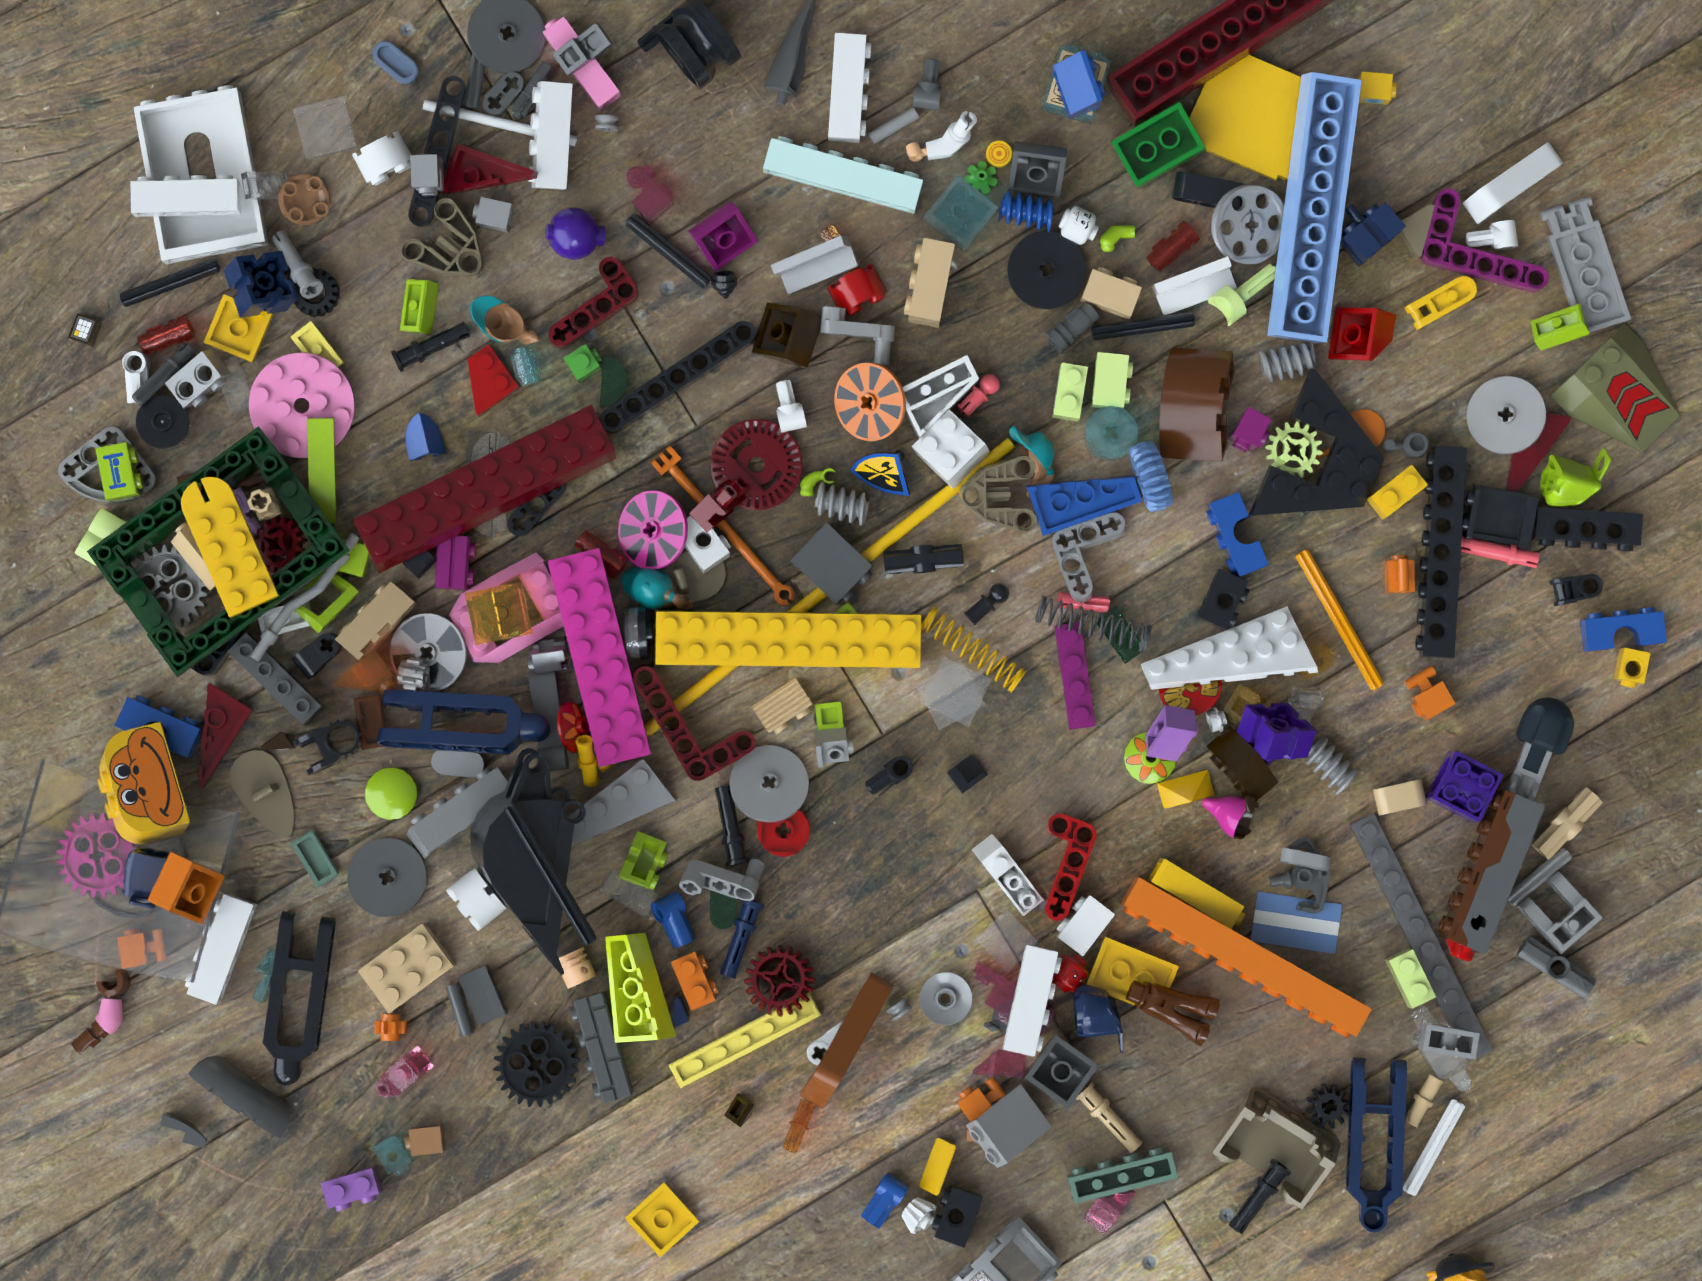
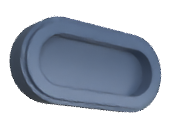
M381 41L375 45L372 51L375 63L398 83L410 85L418 79L419 68L416 62L395 44L389 41Z

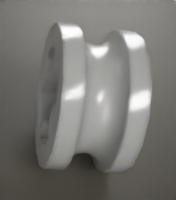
M595 116V120L598 121L595 130L602 132L618 131V126H616V122L619 121L618 116Z
M905 997L886 1010L887 1013L893 1015V1022L912 1009L911 1005L908 1006L906 1004L907 999Z

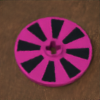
M645 491L633 497L626 504L618 524L619 542L626 557L640 568L657 570L669 566L680 556L688 537V522L682 506L673 496L662 491ZM653 526H655L656 531H654L653 534H650V529H652Z

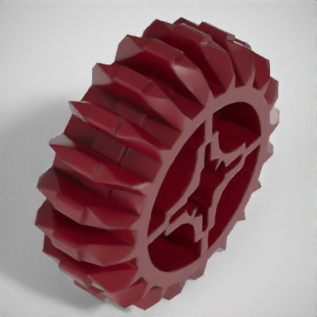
M777 945V953H773L772 948L769 946L767 947L769 955L764 956L759 951L757 955L761 960L759 962L755 959L750 960V963L755 967L754 970L746 968L745 972L752 976V978L744 979L745 984L752 985V987L745 990L746 994H755L750 999L751 1003L755 1004L761 1001L758 1005V1010L763 1011L768 1006L767 1014L770 1016L774 1013L775 1008L779 1017L783 1016V1009L785 1008L789 1015H793L792 1006L795 1005L798 1010H802L803 1007L799 1001L801 999L806 1003L810 1001L804 995L805 992L814 993L815 991L814 988L807 986L816 982L815 977H807V975L814 972V968H804L809 964V959L806 957L800 960L802 952L799 950L792 956L793 948L791 946L786 948L785 953H783L781 945ZM782 960L775 971L763 972L764 968L770 963ZM790 962L799 968L801 983L789 978L790 969L788 967ZM784 974L783 978L788 983H780L779 987L776 988L777 984L772 979H779ZM759 979L771 984L770 1000L762 995ZM786 990H798L791 998L778 1001Z

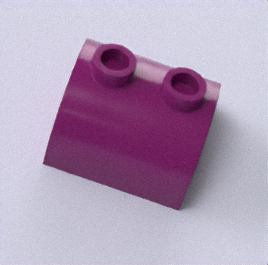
M732 201L718 208L714 213L688 230L692 240L715 272L758 242L739 209Z

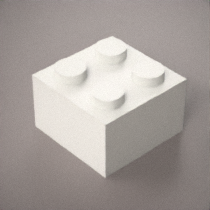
M950 410L912 446L917 456L952 489L990 453L987 445Z

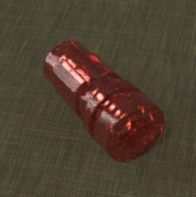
M1184 220L1177 225V230L1173 229L1170 232L1171 235L1167 239L1163 237L1152 247L1153 251L1146 257L1148 262L1159 273L1174 262L1184 250L1188 251L1191 249V244L1194 246L1200 241L1196 232Z
M183 314L176 317V320H169L166 325L161 323L146 329V333L137 336L142 352L148 355L168 348L175 343L180 345L184 343V340H192L195 338V332L188 316Z
M587 530L578 537L574 544V547L581 552L600 548L605 571L613 580L623 572L630 560L623 554L619 555L617 549L612 550L605 542Z

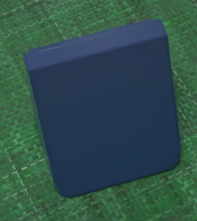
M680 996L674 999L672 1013L674 1028L690 1020Z

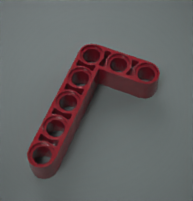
M641 664L634 669L632 678L637 689L690 779L694 781L704 780L753 751L756 742L755 738L745 728H739L701 750L652 666ZM643 670H648L652 673L651 680L646 684L640 683L637 680L639 672ZM655 693H661L665 696V701L661 706H654L650 702L652 695ZM668 716H675L678 719V724L673 729H668L664 726V720ZM740 735H747L750 738V743L748 746L740 748L736 745V739ZM683 738L691 741L690 749L685 752L677 749L678 741ZM718 748H724L727 751V756L722 761H717L713 758V753ZM700 761L704 764V770L700 774H693L690 771V766L693 762Z

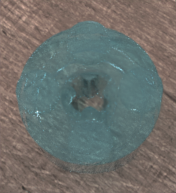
M1115 406L1103 407L1094 412L1084 428V442L1087 450L1095 458L1104 461H1115L1125 457L1130 452V448L1135 445L1138 437L1137 424L1132 415L1126 410ZM1113 428L1116 431V439L1112 437L1107 439L1105 437L1107 433L1105 429L1111 430Z

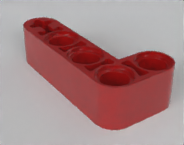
M1059 813L1052 815L1047 821V829L1051 835L1068 841L1044 905L1046 916L1053 921H1061L1068 915L1097 836L1096 830L1091 824ZM1056 818H1062L1066 822V829L1062 833H1057L1052 828V822ZM1081 827H1087L1091 831V838L1087 842H1081L1077 838V831ZM1072 852H1078L1082 856V862L1077 867H1072L1068 863V856ZM1065 876L1071 878L1073 882V887L1067 892L1061 891L1058 885L1059 880ZM1056 891L1062 896H1069L1067 902L1062 899L1060 907L1063 908L1062 914L1057 913L1056 916H1052L1053 911L1049 909L1050 905H1056L1058 897H1053L1054 892Z

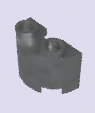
M565 636L541 639L533 643V649H529V671L544 673L568 669V660H565L564 657L567 649Z

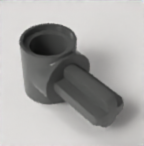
M932 58L925 60L922 82H917L915 86L912 107L938 111L942 87L937 84L940 68L939 60Z

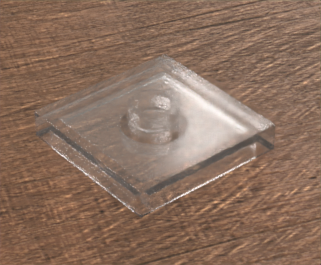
M344 96L293 109L307 161L358 148Z
M943 657L921 705L969 727L992 679Z

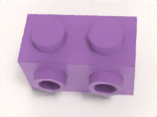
M1165 705L1146 733L1147 756L1177 762L1181 754L1187 750L1191 739L1197 735L1198 722H1195V711Z
M376 1165L327 1179L321 1183L328 1209L335 1207L336 1211L352 1207L351 1202L361 1199L362 1204L377 1199L376 1195L383 1191Z

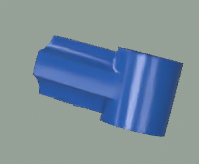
M674 891L651 903V911L655 919L660 924H663L673 949L686 945L695 939L684 914L686 905L679 893Z
M887 1172L875 1189L876 1193L862 1212L861 1217L873 1226L880 1228L894 1206H898L910 1186Z

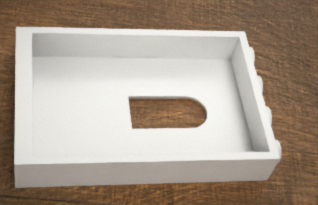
M232 85L218 87V91L207 93V90L195 91L191 93L192 96L184 98L181 95H172L166 97V101L157 103L156 100H146L140 102V106L134 107L146 177H153L154 181L164 180L165 176H179L180 180H190L184 144L190 134L199 132L205 134L210 141L216 179L218 175H233V179H237L240 182L241 214L154 216L161 261L165 264L269 245L242 96L238 88H233Z

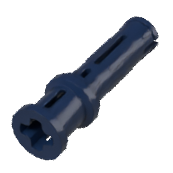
M741 900L743 905L738 918L734 920L736 929L724 964L720 970L722 975L736 978L750 933L756 930L757 925L755 923L759 911L764 908V904L755 900Z

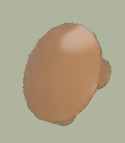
M308 173L296 174L289 177L282 184L278 194V205L282 214L290 222L297 225H311L327 215L329 210V193L319 177Z

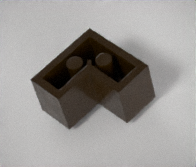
M1231 726L1206 746L1212 754L1209 759L1219 770L1222 767L1225 769L1223 773L1233 784L1236 782L1233 787L1242 797L1245 798L1246 795H1249L1258 801L1279 783L1261 756Z

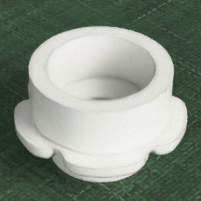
M1213 707L1212 711L1206 712V720L1211 732H1223V726L1227 725L1224 712L1222 710L1218 711L1216 707Z

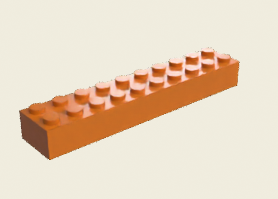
M1140 877L1134 878L1120 903L1125 907L1124 913L1138 920L1141 916L1148 920L1147 926L1160 933L1164 929L1171 933L1170 939L1183 946L1187 942L1194 946L1192 951L1206 959H1209L1210 955L1217 959L1215 964L1229 972L1236 969L1240 972L1239 978L1254 986L1256 982L1262 984V991L1277 999L1280 995L1287 998L1284 1003L1300 1012L1303 1008L1310 1011L1307 1016L1320 1024L1325 1025L1326 1021L1333 1024L1330 1029L1343 1037L1348 1038L1350 1034L1357 1037L1372 1010Z

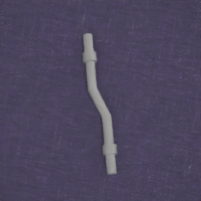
M353 533L345 541L350 552L360 539ZM350 552L329 566L315 585L285 604L269 629H265L261 634L260 638L262 639L250 657L258 662L260 661L269 646H273L279 638L277 636L293 611L326 589L341 565L345 566L350 557L348 555Z

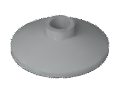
M942 972L931 976L923 984L919 1002L923 1013L929 1020L940 1025H952L965 1018L970 1011L972 992L962 977L954 973ZM948 993L951 999L948 1003L941 1002L940 997L942 994Z

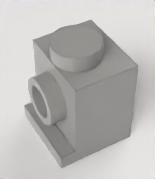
M846 727L814 731L818 767H823V764L849 761V754L854 753L852 737L847 738Z

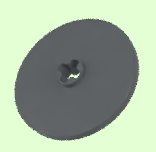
M484 0L476 7L469 19L467 39L473 55L488 69L499 73L519 72L532 65L540 56L545 43L543 34L545 27L538 11L526 0ZM509 28V33L513 35V38L509 37L507 40H504L503 34L500 31Z
M394 838L376 839L361 847L352 858L347 876L348 887L355 902L368 913L380 917L398 916L412 909L423 896L427 884L426 866L421 855L410 844ZM390 870L394 881L388 882L385 885L383 884L384 879L380 876L381 873H387Z

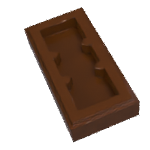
M381 694L353 698L359 733H361L362 750L385 747L377 743L379 729L386 728Z

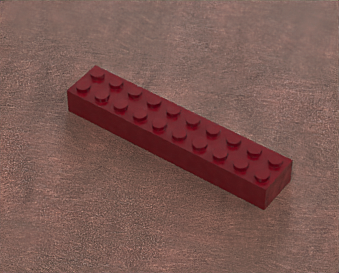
M1226 0L1108 75L1107 86L1136 127L1335 0Z
M589 405L353 519V522L380 574L615 460V449L592 405Z

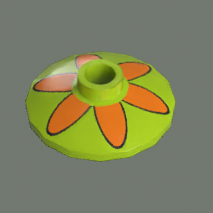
M1144 732L1132 738L1125 749L1124 761L1126 769L1133 778L1140 782L1148 784L1161 782L1170 776L1175 768L1176 761L1156 758L1154 762H1148L1146 760L1147 732Z

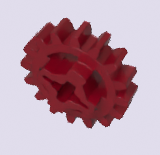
M273 517L272 523L264 522V530H257L260 537L259 539L256 538L255 541L270 573L274 574L307 550L303 548V544L307 543L308 539L301 537L304 532L301 528H298V523L291 519Z

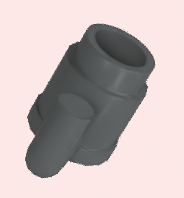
M1412 432L1403 437L1401 441L1388 439L1383 443L1382 448L1385 451H1401L1408 459H1418L1428 450L1429 442L1427 437L1421 432Z

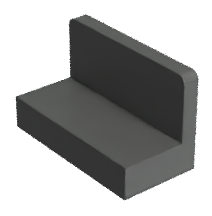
M488 965L459 977L478 1025L508 1014Z

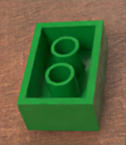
M1180 102L1111 141L1137 189L1206 151L1203 142Z

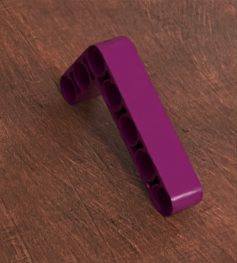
M1450 188L1443 189L1437 194L1432 203L1435 207L1422 256L1420 257L1424 264L1531 293L1538 292L1547 285L1549 275L1541 266L1451 243L1450 239L1460 205V196L1455 190ZM1442 196L1450 197L1453 202L1451 208H1445L1441 205L1440 198ZM1434 222H1443L1446 226V232H1436ZM1430 246L1436 247L1439 250V257L1436 259L1431 258L1427 253V248ZM1454 253H1460L1464 256V265H1457L1453 262ZM1479 260H1486L1489 263V272H1483L1479 269ZM1510 266L1514 269L1515 277L1513 279H1509L1504 275V267ZM1530 273H1535L1540 277V285L1536 286L1530 283Z

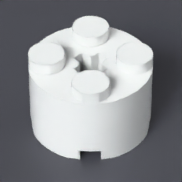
M399 131L393 132L395 138H388L386 135L361 148V155L356 152L352 154L367 183L371 182L372 185L377 186L389 179L387 174L393 171L400 174L411 168V153Z
M476 867L446 889L449 896L455 902L459 900L456 906L464 917L471 916L469 920L477 931L485 927L507 908L501 897Z

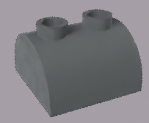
M1015 141L1008 190L1060 198L1067 148Z
M1055 1034L1036 1057L1027 1071L1025 1079L1069 1109L1099 1065Z

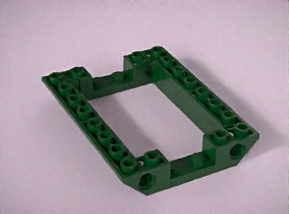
M259 426L87 551L112 588L123 598L146 630L148 638L176 677L185 673L350 552L339 533ZM258 470L313 545L271 575L279 597L232 618L228 616L225 609L184 638L131 562L186 522L181 508V499L185 489L191 483L196 481L200 484L205 502H208L210 500L201 482L202 478L216 477L233 488Z

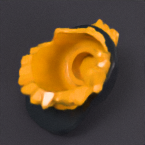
M1451 1253L1449 1257L1441 1260L1435 1271H1429L1426 1275L1429 1277L1428 1281H1488L1484 1275L1495 1269V1263L1486 1262L1477 1265L1468 1254L1460 1253L1454 1255Z

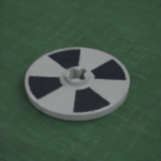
M423 613L408 618L397 628L390 644V659L397 675L401 661L408 658L411 659V657L423 659V663L429 665V679L426 687L416 690L435 692L449 687L460 677L467 661V646L460 629L451 620L442 615ZM432 647L431 654L433 657L425 658L426 652L424 648Z

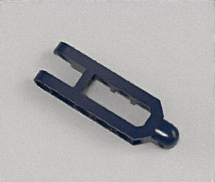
M386 690L384 691L382 705L384 707L388 705L407 708L409 711H422L420 730L379 729L377 743L390 748L509 755L522 742H541L549 736L550 725L541 714L524 713L510 696ZM451 710L458 711L460 714H465V711L484 712L485 715L503 713L508 714L506 730L501 734L431 730L433 712Z
M1353 1057L1350 1071L1349 1100L1351 1103L1349 1104L1350 1114L1348 1120L1346 1190L1360 1204L1359 1220L1362 1227L1370 1232H1379L1386 1226L1388 1206L1402 1195L1406 1060L1396 1059L1391 1061L1389 1103L1366 1102L1367 1083L1364 1081L1365 1061L1367 1059ZM1366 1113L1388 1114L1386 1185L1380 1191L1364 1190L1360 1186V1172L1364 1164L1361 1161L1362 1141L1365 1139V1136L1362 1134L1363 1115H1366Z

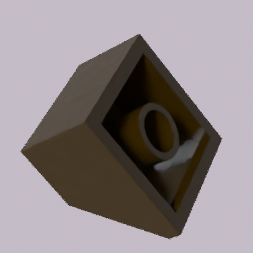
M767 302L752 353L790 365L808 368L820 332L821 317L802 308Z

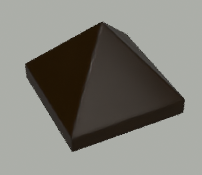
M737 1093L724 1116L737 1126L742 1127L751 1117L754 1104Z

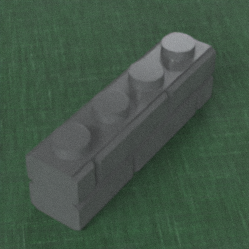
M605 991L574 1000V1006L570 1007L574 1023L579 1021L581 1032H578L577 1035L581 1048L586 1047L589 1057L585 1058L588 1073L593 1072L596 1083H593L592 1087L596 1099L601 1098L602 1103L633 1095L634 1091L620 1042L615 1043L613 1018Z

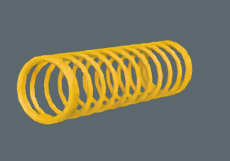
M934 606L922 622L921 631L926 628L925 632L928 634L942 620L934 636V640H936L951 625L943 641V646L947 645L959 632L951 651L954 652L968 638L960 653V658H963L977 643L968 661L969 664L973 663L985 650L977 670H980L994 656L986 672V676H989L1003 661L994 679L995 682L999 681L1012 667L1003 684V688H1006L1011 683L1007 690L1012 693L1027 672V669L1021 668L1009 680L1016 666V662H1012L1000 675L1007 661V656H1004L991 669L999 650H995L982 664L990 644H986L973 658L982 639L978 638L965 651L973 635L972 631L956 646L964 630L963 625L947 640L956 620H952L939 633L947 617V613H945L930 628L938 612V607Z

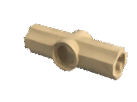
M272 488L258 489L251 492L250 499L247 501L250 510L256 512L259 521L272 519L273 517L277 518L283 509L281 500L275 497Z
M1585 787L1567 807L1564 806L1549 821L1550 825L1531 845L1540 855L1549 860L1567 840L1570 841L1582 830L1585 825L1584 822L1603 802L1594 792Z

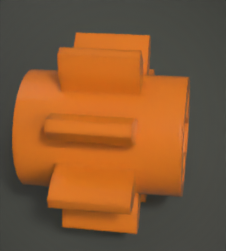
M381 1014V1020L374 1021V1034H381V1041H400L401 1034L407 1033V1021H401V1014Z

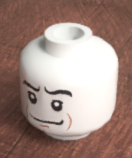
M1074 206L1071 210L1067 208L1058 225L1061 228V235L1079 245L1084 244L1087 239L1092 241L1099 229V226L1095 225L1096 216L1079 206Z

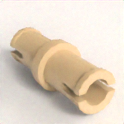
M1430 1073L1428 1074L1419 1093H1415L1413 1096L1415 1100L1405 1115L1407 1123L1418 1128L1427 1109L1432 1108L1434 1104L1432 1101L1444 1083L1442 1080Z

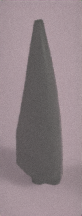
M808 0L785 36L767 76L764 88L778 93L776 104L780 106H786L788 96L797 97L804 75L807 39L816 0Z

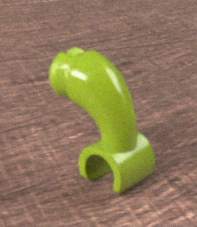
M828 468L824 471L809 473L800 483V494L802 496H813L814 487L821 480L829 485L836 483L835 481H827L825 479V475L828 472L836 471Z

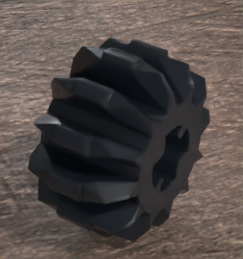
M1325 1083L1321 1084V1093L1316 1088L1311 1089L1316 1097L1315 1099L1306 1097V1101L1313 1103V1106L1305 1108L1307 1113L1315 1112L1310 1117V1120L1315 1122L1320 1118L1319 1127L1324 1128L1327 1120L1330 1128H1335L1334 1119L1343 1124L1345 1121L1340 1114H1350L1349 1110L1343 1108L1344 1105L1351 1103L1350 1100H1341L1345 1096L1346 1091L1342 1089L1336 1093L1337 1085L1332 1084L1328 1092ZM1329 1099H1332L1330 1103L1334 1105L1333 1110L1328 1109L1327 1113L1323 1112L1325 1108L1322 1107V1103H1327Z

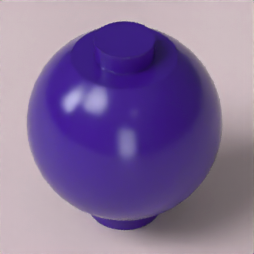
M570 207L559 211L545 228L546 240H549L552 249L565 259L579 260L585 258L594 251L596 246H603L605 243V226L597 225L594 216L581 208Z

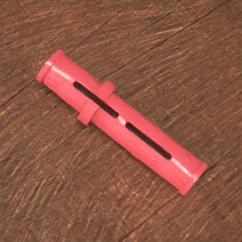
M1464 536L1461 539L1462 553L1507 562V565L1511 566L1514 563L1535 569L1537 567L1536 563L1539 561L1540 552L1517 548V545H1500L1483 540L1466 539Z

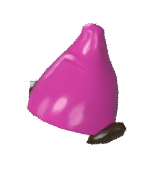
M1229 795L1217 798L1206 797L1202 801L1203 807L1215 817L1222 830L1228 836L1241 840L1251 833L1248 827L1255 808L1259 807L1254 797L1246 795L1244 798Z

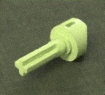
M1268 264L1235 291L1229 286L1222 287L1208 298V303L1223 312L1227 319V326L1232 325L1246 314L1247 310L1244 302L1275 279L1276 267Z

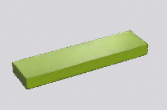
M334 417L307 418L309 494L331 523H336Z

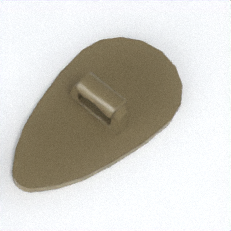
M688 551L681 553L669 566L657 569L668 574L676 585L678 594L686 595L691 603L709 599L716 595L723 587L726 577L723 562L703 574Z
M252 750L243 753L235 760L231 767L230 781L233 790L244 806L264 827L282 837L290 836L293 832L295 821L294 806L280 763L273 755L265 751Z

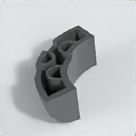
M217 1055L207 1057L199 1061L189 1072V1075L208 1092H212L221 1098L222 1102L239 1114L242 1112L246 1117L254 1121V1124L281 1138L290 1118V1106L285 1099L258 1084L225 1057Z

